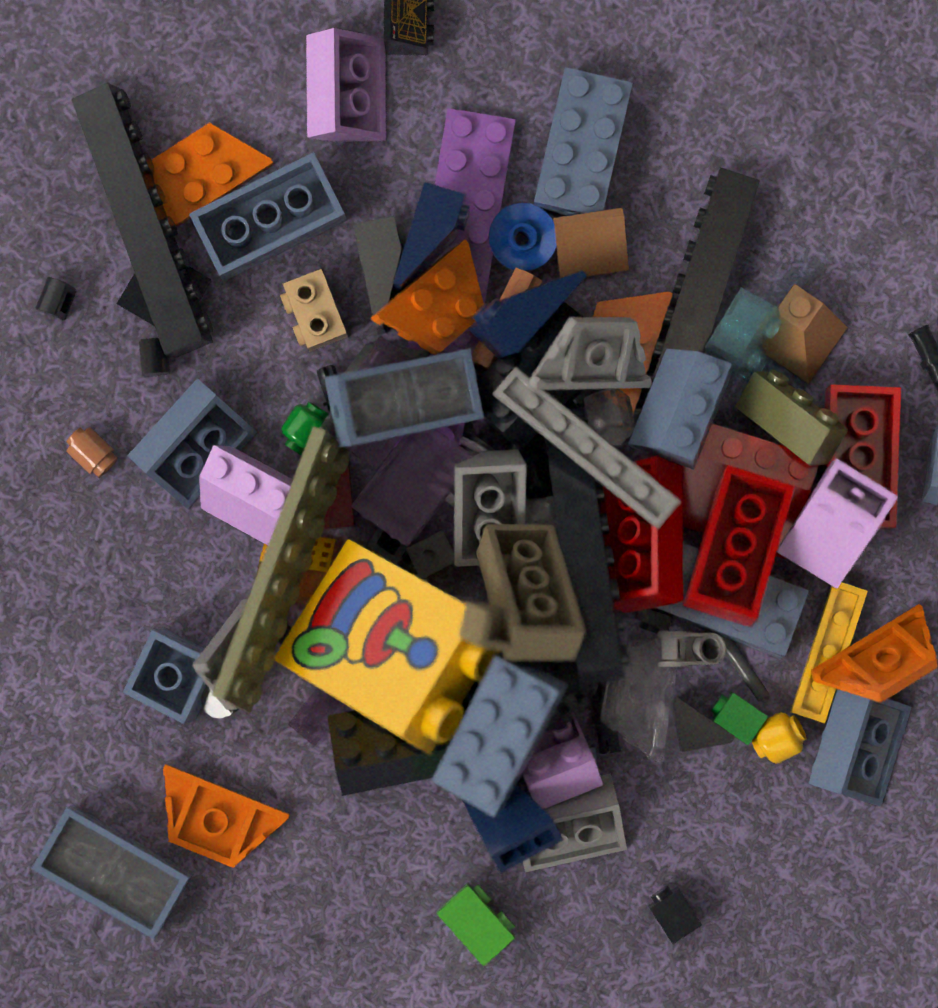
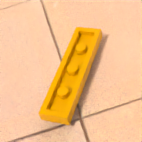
M841 582L837 589L831 586L794 698L791 713L825 724L836 688L816 683L812 678L811 670L851 645L868 592L867 590Z

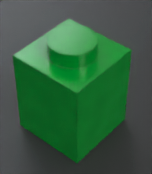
M730 692L727 697L722 694L710 710L715 714L711 721L745 745L751 743L768 718L767 715L734 692Z

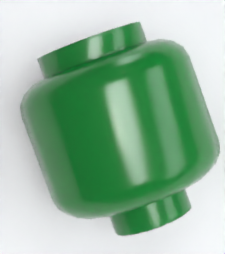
M309 401L306 405H296L281 428L283 435L288 438L285 445L302 455L313 427L326 430L328 433L332 432L333 425L329 421L331 415Z

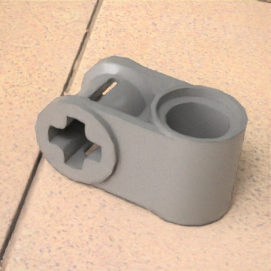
M689 631L657 632V637L661 639V660L658 661V667L713 665L721 662L726 655L725 641L718 634L689 633ZM703 643H704L705 646H706V654H705V656H704V654L702 653V645H703Z

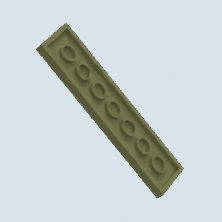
M313 427L212 692V696L249 713L252 712L253 706L261 698L262 682L266 672L273 666L275 659L274 650L278 640L286 631V618L291 605H294L299 597L300 581L303 573L311 565L312 549L316 539H319L323 533L324 517L328 507L335 501L340 475L347 469L349 463L348 454L350 450L345 446L338 447L337 439L326 430Z

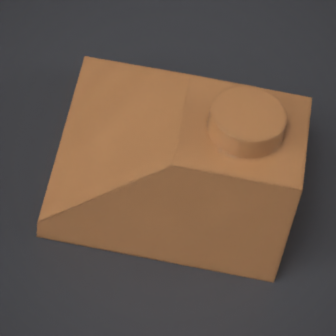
M794 284L751 346L809 384L847 329V326L824 303Z

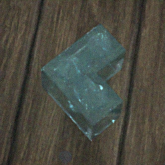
M741 287L705 346L708 355L732 363V374L749 382L754 371H762L767 358L764 357L765 350L763 348L764 342L767 337L772 339L776 335L782 323L779 319L781 315L778 307Z

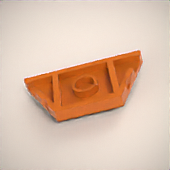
M210 122L152 159L155 185L158 184L161 187L166 198V203L163 204L166 215L172 218L176 227L191 218L189 213L228 195L274 165L271 158Z
M462 240L375 313L371 317L372 321L378 325L384 323L399 331L398 336L407 341L418 343L420 348L433 355L442 352L476 322L472 317L484 305L467 240Z
M662 292L597 302L593 317H630L638 323L641 336L640 345L644 348L646 356L643 364L647 373L673 293ZM614 388L610 391L605 390L601 394L626 419L631 420L642 388Z
M920 604L916 605L811 670L813 680L816 683L882 703L938 668L937 657L931 642L929 628L926 624L923 606Z
M169 764L164 765L163 776H165L166 789L165 804L168 816V842L234 868L289 819L290 814Z

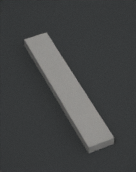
M515 367L495 390L493 395L650 524L659 529L678 507L681 500L545 390H535L529 385L530 378Z

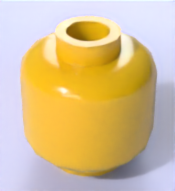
M779 712L766 719L757 732L756 738L752 740V744L760 758L767 757L772 763L778 764L801 753L803 741L807 740V737L795 715L789 716L784 712Z

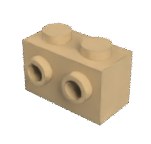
M322 269L283 283L286 293L281 294L280 297L287 314L292 312L295 314L298 325L292 328L299 346L306 344L311 352L348 337Z

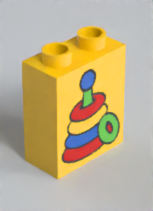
M347 539L279 648L274 660L305 681L430 755L437 743H445L456 734L464 716V709L461 706L463 700L475 681H483L495 656L500 654L502 650L478 647L459 637L465 604Z

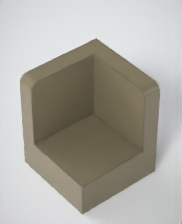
M466 601L459 637L478 647L509 651L511 643L498 637L505 609L498 605Z

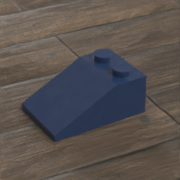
M424 182L393 284L396 293H400L425 272L456 239L458 230L465 231L470 216V205H466L464 193Z
M580 271L501 301L495 299L490 304L485 303L473 315L472 318L476 322L468 330L497 358L517 353L587 275Z

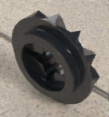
M531 447L521 453L526 463V490H530L533 499L545 502L554 498L548 456L541 449Z

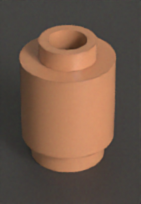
M81 427L78 428L66 441L70 445L66 452L90 475L94 473L98 478L102 477L118 460L113 454L114 449L91 427L85 431Z

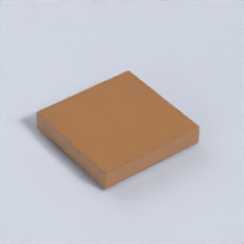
M623 208L553 218L560 278L583 271L587 276L629 270Z

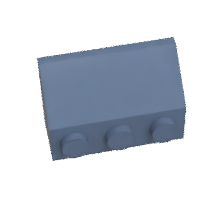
M666 348L628 446L694 470L732 376V363L699 351Z
M197 378L127 456L150 478L188 509L200 496L199 476L213 445L231 446L241 451L257 431Z
M837 689L832 701V708L826 728L822 733V741L812 766V773L808 784L882 806L912 707L891 699H886L880 703Z

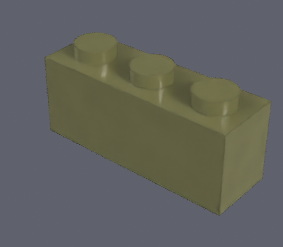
M773 369L770 372L754 371L735 407L808 465H828L848 431L846 427L838 422L839 417L832 411L820 408L813 403L814 398L806 391L795 389L788 383V377L783 373Z

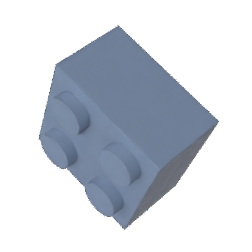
M165 628L153 629L123 693L182 724L195 721L202 707V693L208 686L196 672L193 664L205 648Z

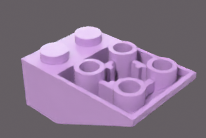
M836 459L828 466L776 552L837 589L882 524L898 496Z
M572 712L573 720L564 724L562 719L554 722V729L544 731L522 773L532 799L542 809L603 786L595 760L574 712Z

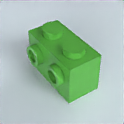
M468 882L437 910L436 914L484 967L515 939V934L511 931L515 925L502 910L498 914L493 911L488 905L492 899L479 884L473 888Z

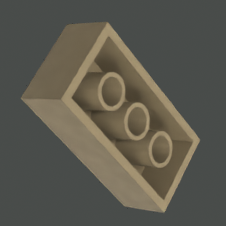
M486 524L476 554L490 604L498 605L505 609L499 632V638L511 643L509 651L502 650L505 661H574L584 637L585 629L554 525Z

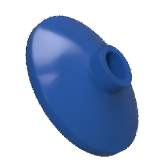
M514 203L503 208L495 216L489 229V245L493 255L502 265L512 270L519 268L525 271H532L540 268L549 261L556 249L553 219L545 210L530 203ZM516 235H526L528 238L527 244L519 245L515 240Z

